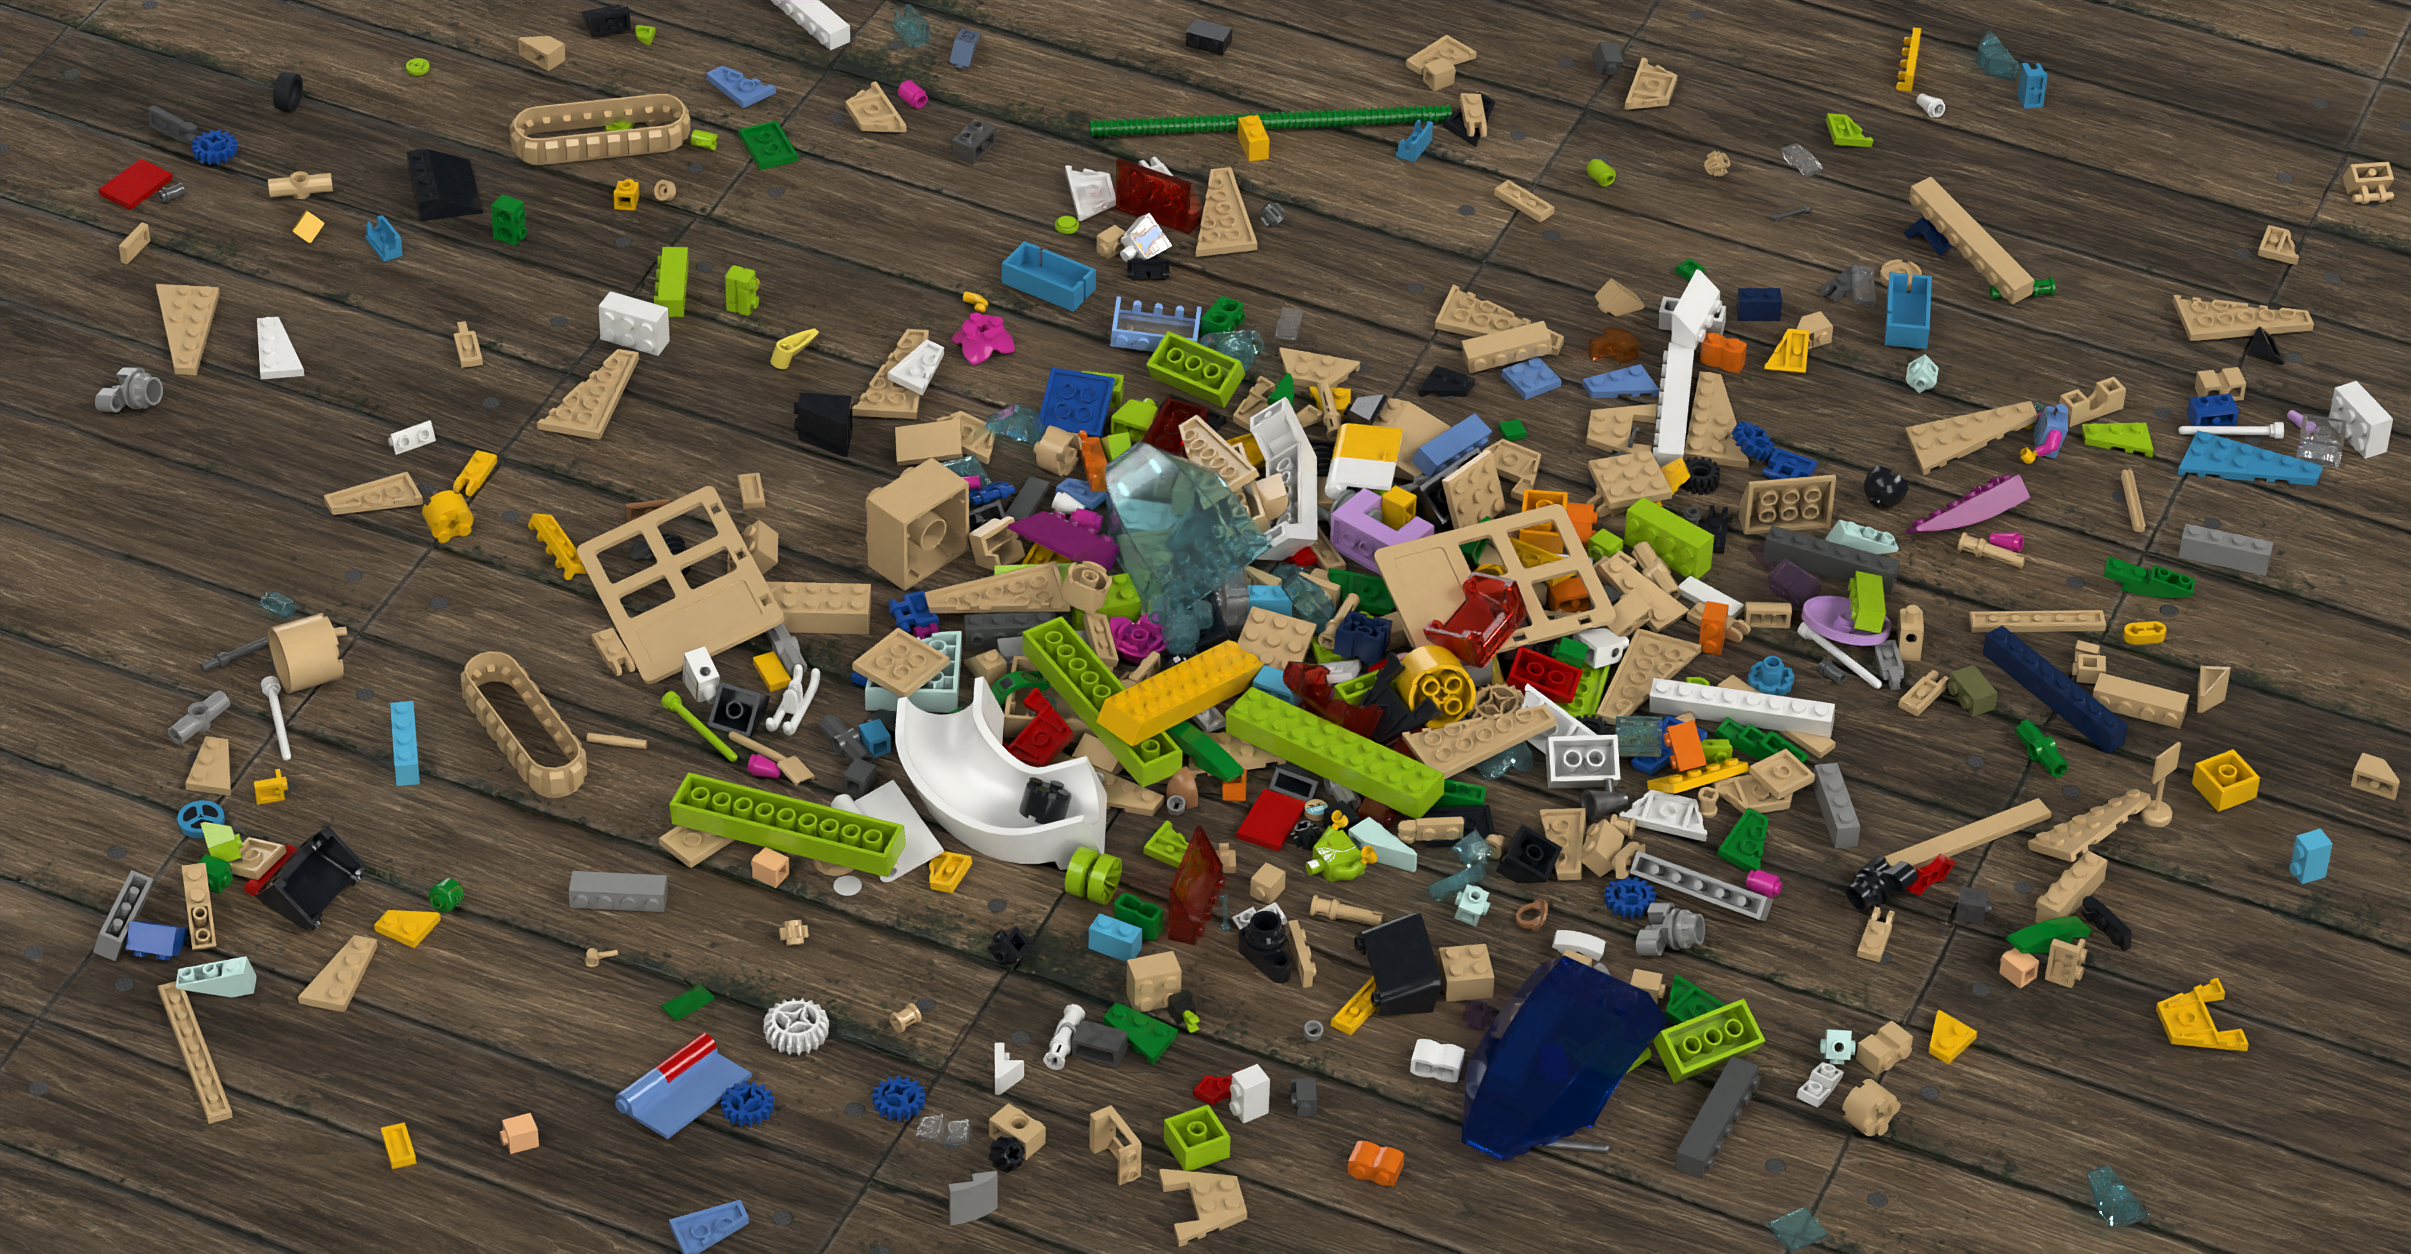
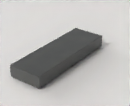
M1030 476L1005 513L1006 517H1014L1016 522L1032 516L1048 492L1050 482Z

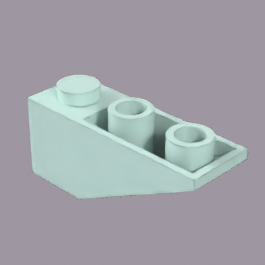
M1838 520L1825 538L1830 542L1874 554L1891 553L1899 550L1894 536L1889 532H1881L1871 527H1863L1851 521Z
M1368 817L1349 829L1348 837L1360 851L1367 845L1374 849L1378 856L1376 862L1411 872L1416 871L1417 853L1401 842L1398 837L1384 829L1380 823Z
M246 956L178 969L175 987L187 991L237 997L254 993L257 976Z

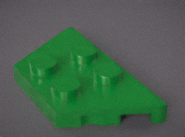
M1329 568L1327 573L1329 581L1341 585L1340 599L1342 603L1348 594L1354 593L1360 598V603L1355 609L1357 611L1387 615L1396 610L1383 578Z
M1676 974L1665 1018L1678 1025L1726 1006V1004Z

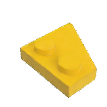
M944 851L932 858L929 863L931 889L953 893L972 865L971 856Z

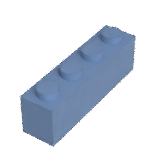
M1474 413L1421 446L1411 461L1430 478L1476 447L1480 450L1489 443L1488 438L1492 430Z

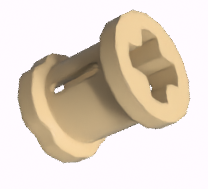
M1701 788L1698 793L1700 800L1698 804L1699 812L1702 817L1711 818L1717 814L1716 801L1719 798V793L1715 788Z
M1613 814L1610 824L1623 835L1632 839L1635 832L1636 819L1632 818L1629 820Z
M909 1003L902 1011L892 1013L889 1019L893 1028L898 1033H901L909 1025L920 1023L922 1017L919 1009L913 1003Z

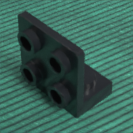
M613 5L582 11V17L591 37H602L608 34L631 30L628 6Z

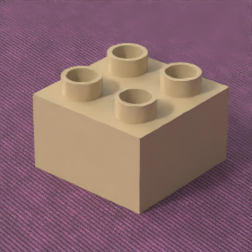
M932 457L915 468H907L898 479L883 488H875L867 496L865 508L867 510L866 542L868 566L904 591L969 550V482Z

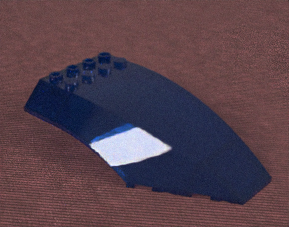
M1565 955L1540 964L1497 1015L1467 1065L1461 1143L1505 1162L1513 1159L1516 1155L1528 1153L1530 1148L1537 1145L1546 1146L1558 1141L1562 1137L1574 1135L1575 1130L1585 1126L1588 1129L1594 1127L1598 1116L1622 1078L1667 1024L1666 1017L1649 992Z

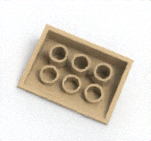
M1393 398L1388 399L1372 426L1403 429L1394 477L1411 481L1416 476L1424 475L1411 461L1418 449L1451 428V426L1411 402Z
M1836 475L1748 482L1741 498L1739 520L1744 535L1769 533L1771 526L1790 531L1830 528Z

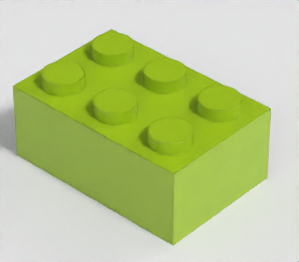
M1129 573L1111 576L1112 583L1105 603L1095 613L1105 614L1108 623L1111 617H1126L1133 623H1136L1141 617V600ZM1070 606V611H1067V614L1072 617L1071 624L1074 630H1085L1082 619L1085 613L1084 610Z

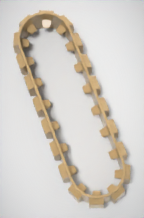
M652 94L536 106L523 110L512 121L510 126V142L515 154L524 162L533 165L667 152L675 150L688 138L690 133L689 110L682 101L669 94ZM653 119L674 122L665 126L550 138L527 137L530 134L612 125L613 121L625 120V123L647 122Z
M489 651L471 658L461 673L463 699L466 700V705L471 712L476 714V718L481 725L486 727L490 737L497 742V746L502 753L507 755L508 761L518 770L521 778L536 793L549 798H560L577 791L587 775L585 750L582 748L578 738L571 733V729L561 720L557 711L550 706V702L544 694L540 693L534 681L529 679V675L524 668L520 667L510 655L502 652ZM488 682H503L512 686L564 752L570 763L553 768L541 766L533 761L477 687Z

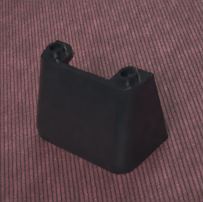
M328 825L303 842L255 894V897L262 904L302 929L308 930L310 928L313 931L322 923L320 918L323 914L321 912L345 886L350 883L354 886L363 877L361 873L367 866Z
M1409 913L1360 931L1358 936L1354 938L1355 950H1359L1361 955L1367 954L1376 984L1374 992L1371 993V1004L1375 1006L1377 1015L1433 1012L1441 987V977L1421 913Z

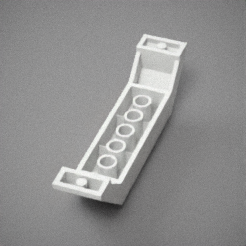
M1286 397L1250 417V431L1254 435L1266 460V478L1281 473L1288 495L1286 510L1276 519L1269 521L1271 529L1249 541V556L1252 559L1282 561L1289 556L1295 555L1304 547L1312 545L1317 540V456Z

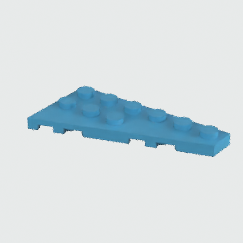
M2197 430L2178 469V475L2185 476L2187 472L2197 473V477H2206V474L2218 475L2222 479L2254 481L2255 478H2266V482H2275V479L2287 480L2289 484L2316 486L2323 466Z

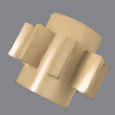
M1713 151L1707 155L1708 159L1704 162V166L1708 174L1721 177L1728 173L1726 169L1730 166V161L1725 153Z
M801 920L785 921L784 928L779 929L780 941L786 940V946L804 944V938L809 936L808 926H802Z

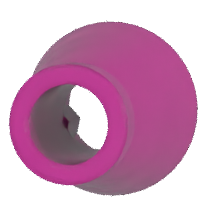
M1992 532L1989 539V544L2019 553L2024 543L2023 535H2019L2018 532Z
M752 754L747 766V772L751 773V776L779 779L782 772L776 763L760 754Z

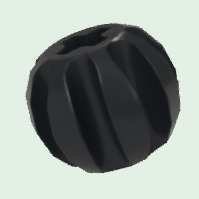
M1005 1135L998 1137L997 1141L995 1140L991 1143L989 1147L991 1153L988 1156L989 1160L993 1161L992 1165L995 1169L1003 1170L1006 1173L1012 1172L1024 1162L1023 1154H1025V1149L1021 1147V1141L1017 1138Z

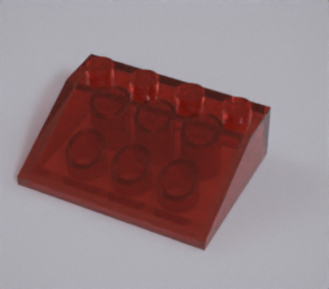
M1120 158L1116 160V210L1136 217L1150 213L1157 224L1190 235L1201 222V202L1193 183Z
M1197 825L1169 889L1168 940L1196 946L1199 937L1204 936L1205 923L1210 921L1212 916V906L1217 905L1219 890H1223L1226 883V876L1223 875V864L1202 826Z

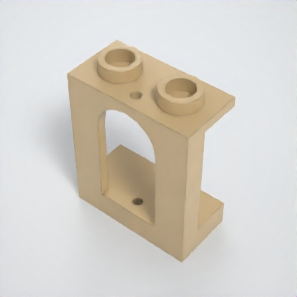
M1112 1105L1091 1113L1090 1149L1096 1154L1109 1149L1118 1160L1119 1186L1141 1177L1142 1143ZM1116 1127L1130 1145L1124 1147L1116 1138Z

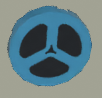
M200 800L185 805L178 813L177 822L184 835L202 839L205 837L200 823L208 822L224 825L225 816L223 809L218 804Z

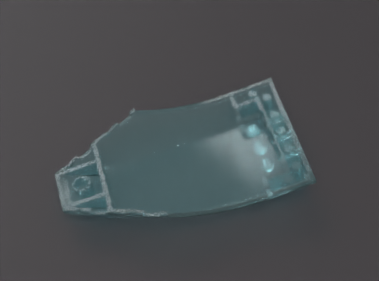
M1138 441L1104 466L1108 535L1114 538V543L1121 546L1116 560L1124 572L1129 573L1133 585L1153 612L1160 611L1166 625L1273 547L1216 470L1142 441Z

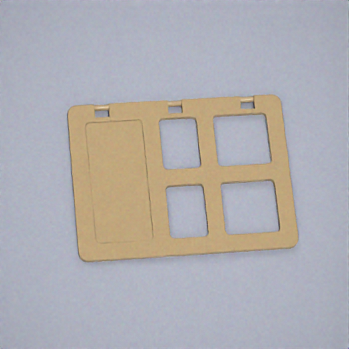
M706 486L582 543L577 548V554L646 684L657 683L682 671L684 653L705 646L710 657L768 631L784 621V614L779 604L775 600L718 493L712 486ZM703 506L713 522L718 535L684 552L672 555L657 527L696 507ZM718 506L720 512L713 514L711 509ZM638 534H642L654 554L657 564L617 583H610L597 558V554ZM722 550H727L737 569L696 589H690L681 572L682 569ZM743 551L745 557L738 560L736 554ZM662 578L667 579L675 594V598L636 617L629 618L620 599ZM768 597L771 603L764 606L761 600Z
M1553 504L1380 548L1374 554V561L1414 648L1417 649L1427 645L1441 646L1452 653L1458 652L1460 656L1456 658L1459 662H1467L1513 650L1516 647L1527 644L1532 645L1578 633L1581 630L1605 626L1613 623L1616 613L1565 508L1560 504ZM1552 522L1570 557L1531 568H1524L1507 533ZM1489 538L1492 540L1507 574L1477 581L1474 579L1459 545ZM1573 573L1578 574L1595 609L1549 620L1536 596L1532 584ZM1512 589L1516 591L1532 625L1501 633L1483 597ZM1589 618V623L1580 625L1578 622L1579 620ZM1524 635V640L1515 642L1513 637Z

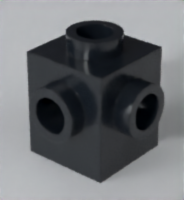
M1014 926L1005 931L1003 929L997 931L992 936L993 941L987 949L1002 966L1009 962L1014 964L1019 961L1031 943L1019 928Z

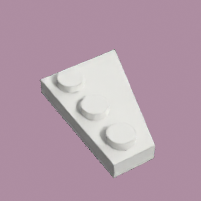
M928 339L925 340L888 372V379L923 396L944 355V347Z

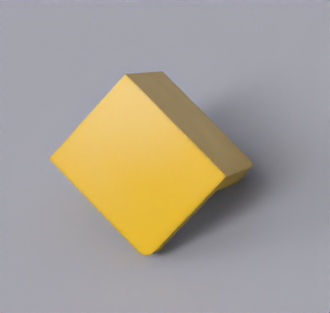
M306 210L292 231L308 243H311L325 223Z

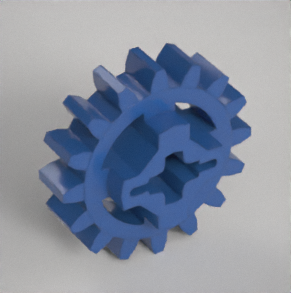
M210 130L208 134L202 132V136H196V140L192 141V153L195 155L196 160L200 159L201 163L208 161V165L212 163L218 165L220 161L228 162L227 158L233 159L234 154H237V139L234 138V135L229 136L228 131L221 133V130Z
M1745 421L1738 422L1731 432L1733 435L1732 439L1737 441L1736 446H1740V450L1745 455L1748 454L1749 457L1754 456L1757 461L1759 459L1763 462L1769 460L1776 450L1773 447L1775 443L1770 441L1771 437L1766 436L1767 432L1763 428H1759L1758 425L1753 426L1751 422H1748V424Z
M1627 876L1625 880L1617 879L1616 883L1613 881L1609 882V887L1605 888L1604 903L1607 904V910L1613 909V915L1620 913L1622 919L1627 915L1630 916L1631 920H1634L1635 915L1643 918V912L1647 914L1650 904L1655 903L1656 892H1653L1652 885L1646 886V880L1639 882L1638 877L1631 880Z
M897 1075L896 1080L887 1077L888 1082L880 1081L879 1087H874L872 1104H874V1110L879 1111L880 1117L888 1115L889 1121L895 1117L898 1122H901L902 1117H905L909 1121L911 1120L910 1115L918 1116L919 1110H924L926 1094L924 1093V1087L918 1086V1080L910 1082L909 1076L903 1080L900 1075Z
M743 1081L742 1086L735 1083L733 1084V1090L727 1088L726 1094L721 1096V1112H724V1118H730L731 1124L739 1122V1127H742L744 1123H748V1126L752 1127L754 1122L761 1125L762 1119L769 1120V1114L774 1113V1096H771V1090H765L764 1084L757 1087L756 1081H753L751 1085H747V1082Z

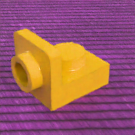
M275 769L276 778L254 781L257 805L285 800L284 791L288 790L286 776L281 777L280 769Z

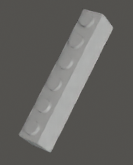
M1640 851L1636 852L1629 872L1762 921H1766L1773 899Z

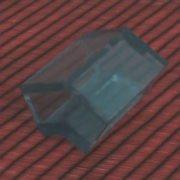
M274 590L270 594L265 592L259 603L260 606L286 620L296 612L295 601Z

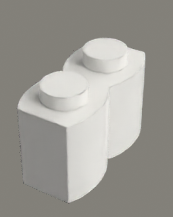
M1418 1039L1411 1059L1410 1072L1421 1077H1435L1441 1081L1457 1082L1463 1065L1465 1050L1453 1044L1441 1045L1430 1039Z

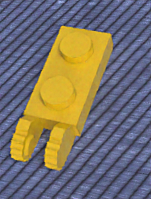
M476 450L454 482L453 491L460 493L463 487L467 485L465 493L468 496H472L477 488L481 487L497 463V455Z

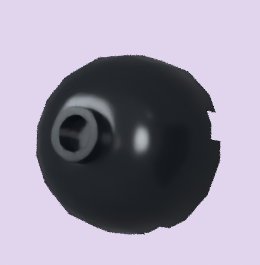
M1874 466L1868 472L1863 490L1870 504L1874 507L1892 508L1905 498L1909 487L1900 475L1896 478L1891 475L1892 470L1881 466Z

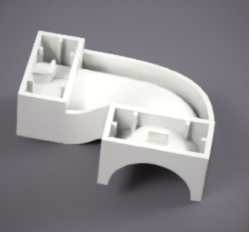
M984 676L975 678L973 703L957 713L947 715L932 714L914 706L907 697L898 699L895 742L899 758L928 811L951 835L968 847L1002 861L1019 864H1040L1055 861L1060 870L1068 869L1075 851L1080 846L1097 850L1099 857L1104 854L1107 793L1088 757L1084 756L1039 768L1031 767L1016 759L1002 746L1004 713ZM1030 777L1038 778L1047 783L1058 781L1064 784L1063 789L1070 792L1072 796L1064 820L1043 825L1035 822L1036 818L1031 815L1027 819L1020 814V804Z

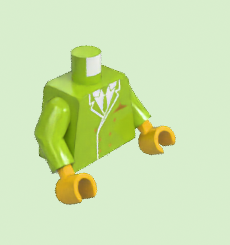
M1336 810L1331 816L1334 822L1333 825L1328 826L1314 845L1312 861L1305 864L1307 873L1310 876L1321 873L1328 882L1354 880L1357 876L1364 874L1367 863L1373 864L1378 859L1377 854L1370 845L1365 846L1360 851L1343 830L1338 831V828L1347 826L1348 818L1345 815L1342 816V813Z

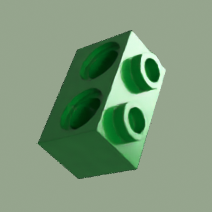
M502 194L491 205L493 239L515 246L521 239H524L527 233L524 202Z
M1221 295L1201 318L1200 335L1223 343L1244 322V303Z

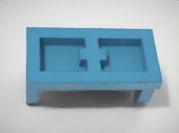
M2022 63L2017 96L2023 109L2043 107L2048 74L2044 72L2039 63H2036V69H2031L2028 63Z
M1417 120L1413 133L1405 142L1403 139L1399 142L1396 156L1415 162L1432 141L1433 122L1427 121L1425 129H1422L1420 127V120Z
M383 215L377 216L378 224L375 228H372L370 221L367 222L365 240L383 262L403 256L401 237Z

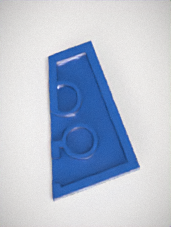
M1667 715L1652 734V736L1655 733L1657 735V743L1659 742V749L1657 751L1660 750V756H1635L1631 761L1632 768L1653 775L1670 763L1669 756L1672 753L1670 746L1666 747L1663 734L1666 733L1665 729L1667 727L1685 722ZM1697 728L1701 742L1707 738V731Z

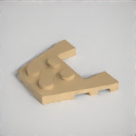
M1260 376L1255 387L1252 386L1249 396L1242 401L1234 413L1233 422L1251 432L1250 417L1269 407L1266 397L1271 392H1274L1275 384ZM1309 404L1299 411L1296 416L1302 428L1323 421L1324 413Z
M1658 404L1591 410L1586 444L1611 453L1613 450L1618 452L1622 450L1626 454L1651 450V445L1633 444L1632 448H1628V440L1630 439L1633 421L1656 422Z
M1501 439L1482 450V452L1485 450L1492 451L1498 475L1512 482H1517L1511 490V497L1523 502L1524 489L1533 490L1541 461V453Z
M1159 1169V1178L1163 1192L1189 1189L1198 1220L1174 1224V1232L1179 1247L1187 1245L1188 1240L1195 1237L1198 1240L1206 1237V1233L1218 1228L1220 1231L1247 1219V1210L1237 1176Z

